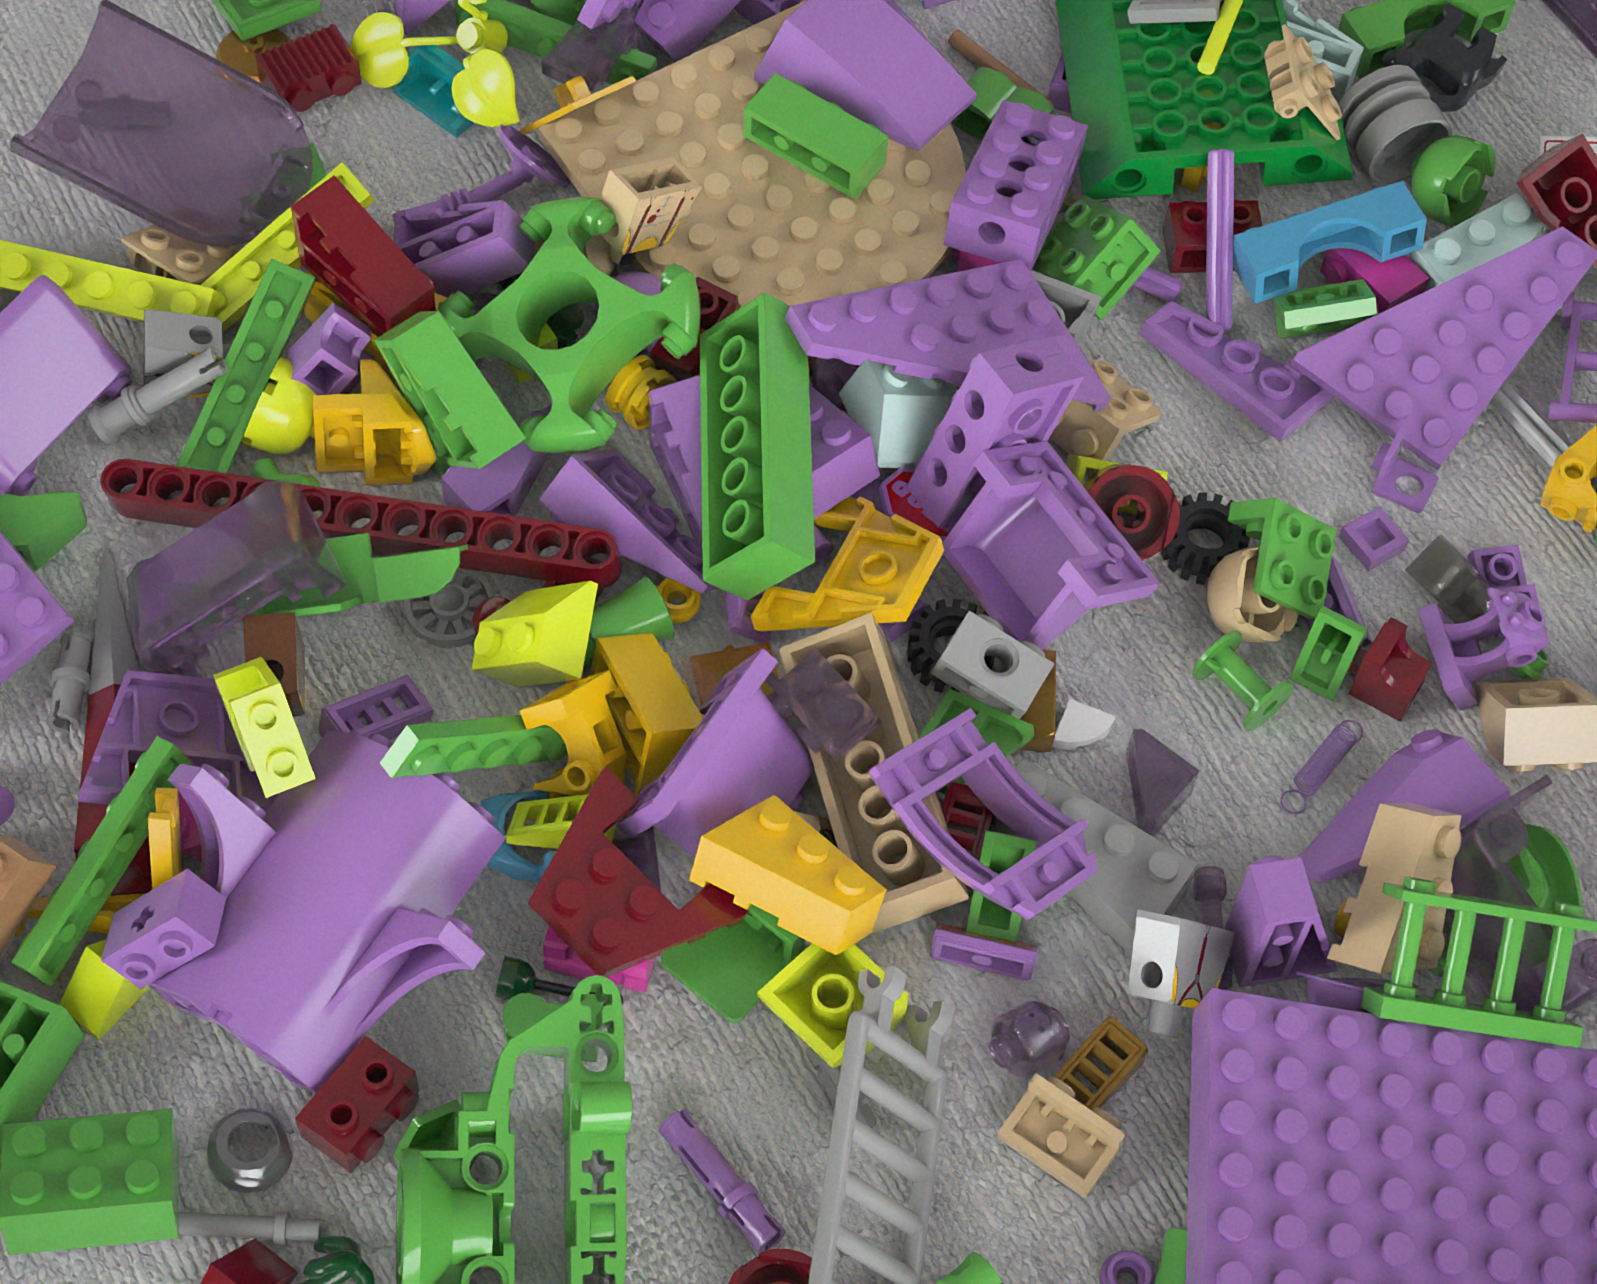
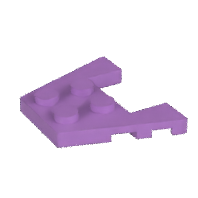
M127 669L78 794V802L109 805L112 799L120 794L129 780V762L136 763L142 753L149 749L156 736L173 743L198 767L208 764L216 770L228 771L231 793L238 799L244 796L252 800L265 812L279 794L266 798L256 772H250L215 679Z

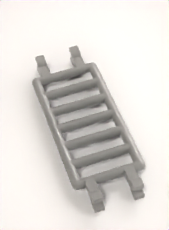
M895 965L886 967L885 977L881 984L880 978L870 970L859 972L858 988L864 996L862 1011H854L848 1019L808 1284H841L832 1278L836 1248L895 1284L921 1283L948 1078L946 1070L938 1064L941 1037L951 1025L954 1009L942 1000L933 1002L932 1014L927 1020L928 1013L916 1004L908 1005L906 1023L912 1030L911 1044L892 1032L890 1028L894 1002L903 993L907 976L906 973ZM867 1040L926 1081L923 1107L863 1067ZM860 1091L919 1130L916 1158L856 1118ZM852 1142L912 1181L909 1209L848 1171ZM844 1195L905 1232L902 1261L840 1224Z

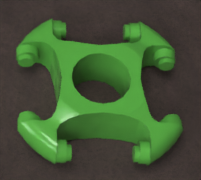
M560 198L529 206L530 210L521 219L522 223L518 226L520 231L532 242L535 243L540 239L544 244L514 283L489 302L476 315L471 311L475 305L459 290L455 294L451 293L444 302L439 303L438 307L440 314L446 316L453 324L458 340L474 363L476 360L486 356L499 358L540 381L549 391L552 399L550 413L546 417L537 415L526 418L520 424L519 429L526 437L522 442L533 452L555 454L580 452L606 445L605 442L615 433L614 429L618 424L604 410L599 409L597 412L591 410L598 396L626 364L641 350L660 337H664V340L661 342L663 347L675 358L680 359L682 355L686 356L693 347L696 348L701 317L700 297L694 274L682 265L672 263L665 268L660 278L661 293L656 295L640 293L598 270L585 257V245L592 236L607 233L615 223V215L598 198ZM578 302L594 303L599 306L596 322L589 333L576 344L559 350L541 349L538 347L542 328L549 317L562 307Z

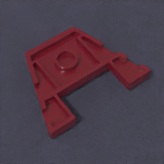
M605 767L600 772L527 903L597 975L609 977L658 957L663 951L685 942L690 944L702 939L708 933L724 926L728 928L740 923L749 912V910L733 903L735 897L733 894L711 883L685 906L677 909L604 835L633 810L639 801L608 767Z

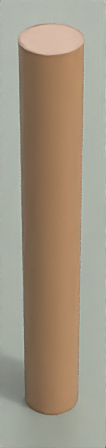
M959 29L950 35L948 43L979 68L986 67L1002 72L1017 87L1040 93ZM1045 97L1054 106V103Z

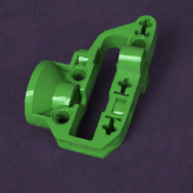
M599 975L586 977L577 984L565 1005L508 1041L495 1063L489 1091L462 1092L461 1111H458V1117L454 1119V1148H400L396 1193V1284H469L470 1275L475 1269L486 1268L494 1272L499 1284H515V1243L511 1242V1211L515 1205V1133H511L510 1100L514 1089L516 1060L527 1054H561L564 1058V1092L561 1094L563 1101V1136L561 1144H564L565 1284H583V1277L593 1272V1256L583 1259L581 1255H604L598 1258L599 1276L608 1277L609 1284H624L627 1255L625 1135L631 1128L632 1093L630 1082L625 1081L624 1020L619 989L613 981ZM590 992H595L596 1000L598 1002H605L606 1006H603L596 1016V1030L581 1034L579 1029L585 1031L591 1024V1008L587 1005H581V1002L585 1000ZM607 1028L608 1032L601 1031V1029ZM587 1045H595L603 1049L607 1056L606 1069L598 1072L587 1069L581 1062V1049ZM592 1155L597 1156L599 1165L607 1166L608 1169L607 1173L598 1178L597 1194H589L593 1191L592 1174L582 1171V1165L590 1161ZM476 1156H489L496 1162L499 1174L498 1179L494 1183L487 1185L479 1184L472 1178L469 1166L470 1161Z

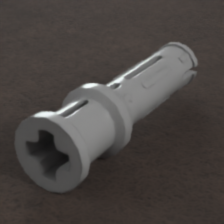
M211 346L203 353L141 388L136 385L125 387L121 391V396L104 406L96 404L88 408V419L94 432L105 444L112 445L116 443L121 433L136 425L146 426L150 424L155 417L156 411L215 378L227 374L228 366L225 359L223 358L213 365L206 367L215 362V358L221 355L217 348Z

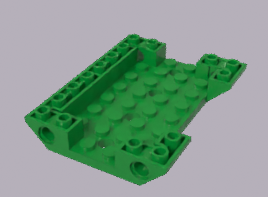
M1055 0L1071 117L1073 121L1088 125L1079 160L1083 196L1086 195L1097 200L1173 194L1175 169L1208 166V153L1215 149L1232 150L1234 152V164L1258 162L1263 187L1353 179V170L1342 119L1337 120L1341 139L1337 141L1308 106L1300 109L1291 118L1282 117L1274 109L1264 53L1271 42L1284 39L1281 26L1287 25L1282 0H1243L1215 71L1210 75L1201 73L1197 68L1198 64L1193 61L1201 58L1216 21L1130 24L1127 10L1133 0ZM1221 0V2H1220L1219 12H1220V10H1221V8H1222V5H1223V3H1224V0ZM1208 123H1220L1224 128L1210 129L1205 125Z

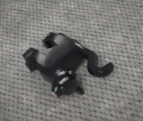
M1450 3L1445 5L1442 12L1435 18L1432 27L1421 31L1410 46L1396 50H1387L1380 61L1384 68L1392 65L1409 66L1417 73L1419 78L1422 74L1431 80L1446 94L1430 96V100L1436 103L1442 112H1455L1467 105L1468 100L1477 90L1489 85L1495 79L1507 61V58L1503 55L1497 59L1491 57L1498 35L1485 27H1481L1476 32L1470 42L1472 46L1469 48L1453 37L1459 29L1464 12Z

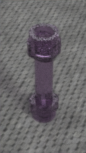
M1215 866L1198 868L1194 873L1193 893L1194 900L1201 902L1202 924L1223 929L1221 901L1225 899L1227 894L1224 870ZM1229 956L1218 989L1228 990L1233 986L1232 958Z

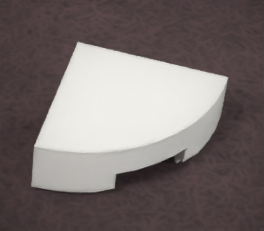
M1070 699L1056 730L1052 747L1062 750H1076L1078 746L1101 741L1111 731L1116 716Z

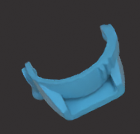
M542 790L506 793L480 801V806L492 814L495 818L492 825L505 836L503 826L505 817L515 811L518 802L550 798L549 792ZM505 839L487 865L513 879L539 883L556 851L546 852L543 864L536 865L519 856L510 844L506 843Z

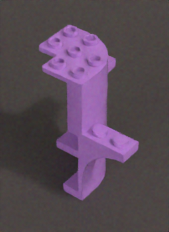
M328 730L308 756L316 779L281 792L266 812L252 800L241 796L239 799L226 789L230 783L229 780L221 772L208 764L197 767L180 763L168 779L175 788H178L179 793L185 799L198 827L202 849L200 879L226 898L216 945L148 986L177 1010L223 1026L296 1087L314 1094L318 1092L353 1051L372 1025L406 993L439 974L457 969H475L486 952L471 940L474 934L473 930L451 914L506 839L492 825L495 818L491 813L474 802L467 803L457 794L460 786L445 773H435L424 776L391 778L380 762L394 743L380 734H374L369 739L355 730H351L349 733Z

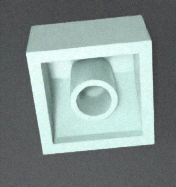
M864 360L862 366H859L841 389L839 395L849 417L871 435L878 468L903 467L915 469L917 461L925 454L934 437L933 432L935 428L942 422L952 404L951 399L955 391L951 383L943 379H926L893 372V365Z

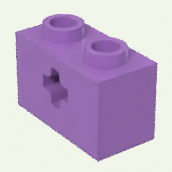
M189 869L184 870L114 913L101 961L139 989L148 986L216 945L226 898Z

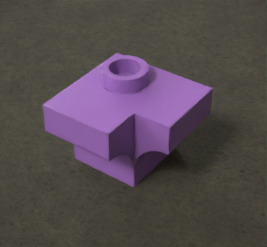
M333 302L288 350L289 361L293 366L291 379L305 384L316 395L349 394L361 382L360 359L374 360V356L364 350V347L372 338L371 328Z

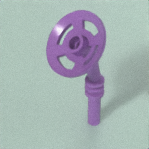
M501 124L497 128V133L502 144L514 159L509 165L511 171L469 192L464 188L459 190V194L457 191L450 192V197L447 194H443L438 201L410 208L407 211L412 215L425 214L429 207H439L444 212L457 211L460 204L489 202L523 185L525 181L530 183L534 177L563 187H567L571 181L546 150L526 135H522L517 129ZM393 213L394 225H395L396 213Z

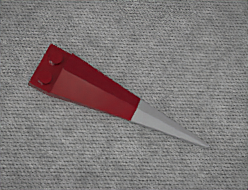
M107 549L102 554L80 789L126 670L139 671L111 553ZM129 762V778L135 771V762ZM78 802L74 842L76 861L82 845L91 839L106 816L108 804ZM149 835L110 896L145 894L152 890ZM182 856V869L184 871V860Z

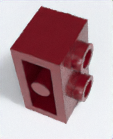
M1234 199L1233 241L1234 235L1243 233L1250 228L1262 226L1258 200L1239 201ZM1183 201L1169 203L1162 230L1169 273L1206 272L1207 202Z
M364 1036L295 1117L301 1138L349 1173H352L361 1161L368 1163L376 1156L385 1141V1132L397 1119L399 1122L405 1120L414 1110L418 1103V1093L420 1092L416 1071Z

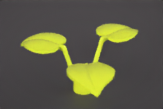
M458 0L459 5L474 17L468 18L460 24L456 36L411 37L403 39L404 28L402 20L397 15L386 12L374 13L368 16L356 29L352 38L351 50L359 61L360 75L368 84L378 88H390L400 83L406 75L409 66V57L405 47L460 45L464 51L471 53V55L464 58L463 65L465 69L460 71L452 81V96L458 111L468 120L484 126L499 127L501 124L503 126H511L520 122L515 103L513 72L508 60L501 54L507 44V30L502 22L487 19L488 13L486 11L478 10L472 5L483 4L487 0Z

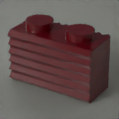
M330 24L328 28L322 27L320 31L314 30L312 34L307 33L304 37L299 36L296 41L291 39L288 44L283 42L280 47L274 46L272 50L266 49L264 53L258 52L255 56L261 85L264 87L265 92L268 93L273 104H275L280 116L292 111H306L317 101L332 95H346L355 86L362 84L359 61L334 24Z

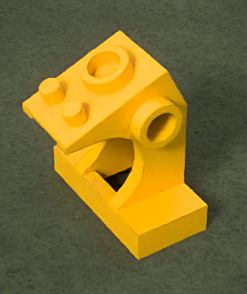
M1597 425L1556 458L1540 503L1541 507L1548 509L1558 519L1564 521L1574 520L1582 523V529L1588 533H1593L1594 529L1597 530V493L1591 487V481L1597 478Z
M610 670L567 682L519 710L526 730L547 725L558 732L566 744L568 753L567 765L564 768L555 770L549 778L533 784L535 790L548 791L549 798L562 797V794L572 796L589 794L600 772L605 767H608L624 784L626 752L605 697L617 689Z

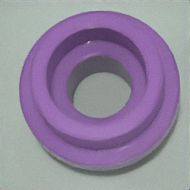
M1119 1251L1110 1255L1103 1263L1099 1274L1100 1284H1119L1117 1275L1120 1273L1131 1274L1136 1284H1154L1155 1274L1151 1264L1142 1255L1132 1251Z

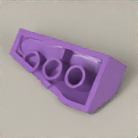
M615 448L572 455L539 498L550 509V516L555 522L608 531L617 543L619 554L700 593L719 589L703 581V552L700 544L691 537L681 535L675 527L680 519L672 509H662L654 502L651 496L656 489Z

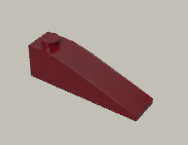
M1581 134L1551 147L1521 171L1516 183L1540 221L1554 231L1564 227L1597 250V155L1585 136ZM1596 259V260L1594 261V263L1592 264V266H1594L1596 269H1597V259Z

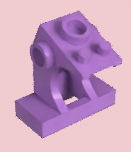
M1491 587L1487 589L1491 599L1487 604L1489 611L1474 620L1451 624L1450 619L1436 602L1418 609L1445 694L1459 710L1478 703L1471 682L1508 667L1528 665L1537 658V652L1550 644L1544 627L1546 622L1545 616L1535 601L1516 596L1512 591L1504 592ZM1500 632L1505 635L1506 638L1501 645L1482 654L1478 641Z

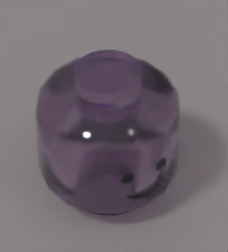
M1028 1001L1001 1013L993 1021L989 1051L994 1062L999 1067L1005 1068L1016 1077L1028 1078L1035 1073L1038 1074L1057 1065L1065 1057L1067 1044L1070 1039L1069 1027L1063 1015L1056 1008L1050 1007L1041 1001Z

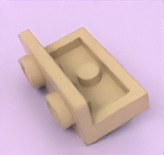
M1035 1073L1029 1081L1028 1090L997 1132V1138L1087 1199L1121 1150L1125 1134L1119 1130L1121 1126L1119 1121L1110 1113L1099 1107H1094L1091 1111L1075 1100V1092L1063 1081L1053 1076H1049L1046 1080Z

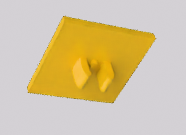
M634 76L628 77L591 94L583 77H575L553 88L554 96L561 109L521 128L520 131L522 135L529 133L546 123L636 82Z

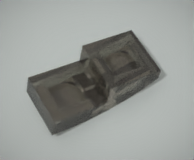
M1442 534L1405 569L1438 602L1437 605L1455 624L1474 620L1489 611L1487 604L1491 599L1487 589L1492 586Z

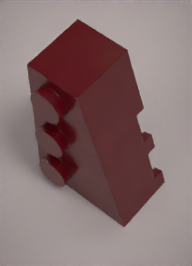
M335 175L291 205L301 266L380 335H383L420 311H436L434 295L436 289L432 280L423 271L417 269Z

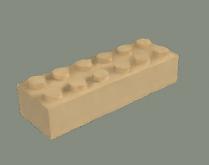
M866 614L780 647L779 651L838 849L887 889L872 930L873 934L970 899L966 885L940 865L917 842L869 775L871 768L919 740L887 637L873 614ZM935 792L922 800V802L949 834Z

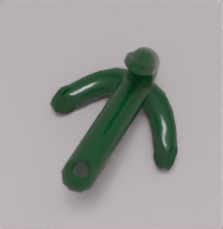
M328 1236L326 1238H319L315 1242V1251L330 1254L318 1259H311L304 1267L303 1275L308 1280L302 1284H342L351 1277L356 1281V1284H375L373 1271L362 1260L360 1245L353 1239L345 1236Z

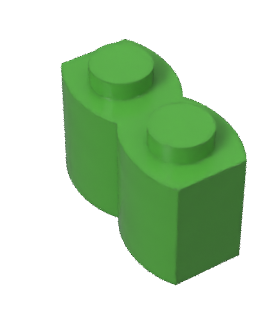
M980 67L967 81L968 85L977 94L976 100L951 122L963 132L983 139L1003 100L1023 103L1030 108L1053 114L1054 107L1042 94L1017 87L1004 73Z

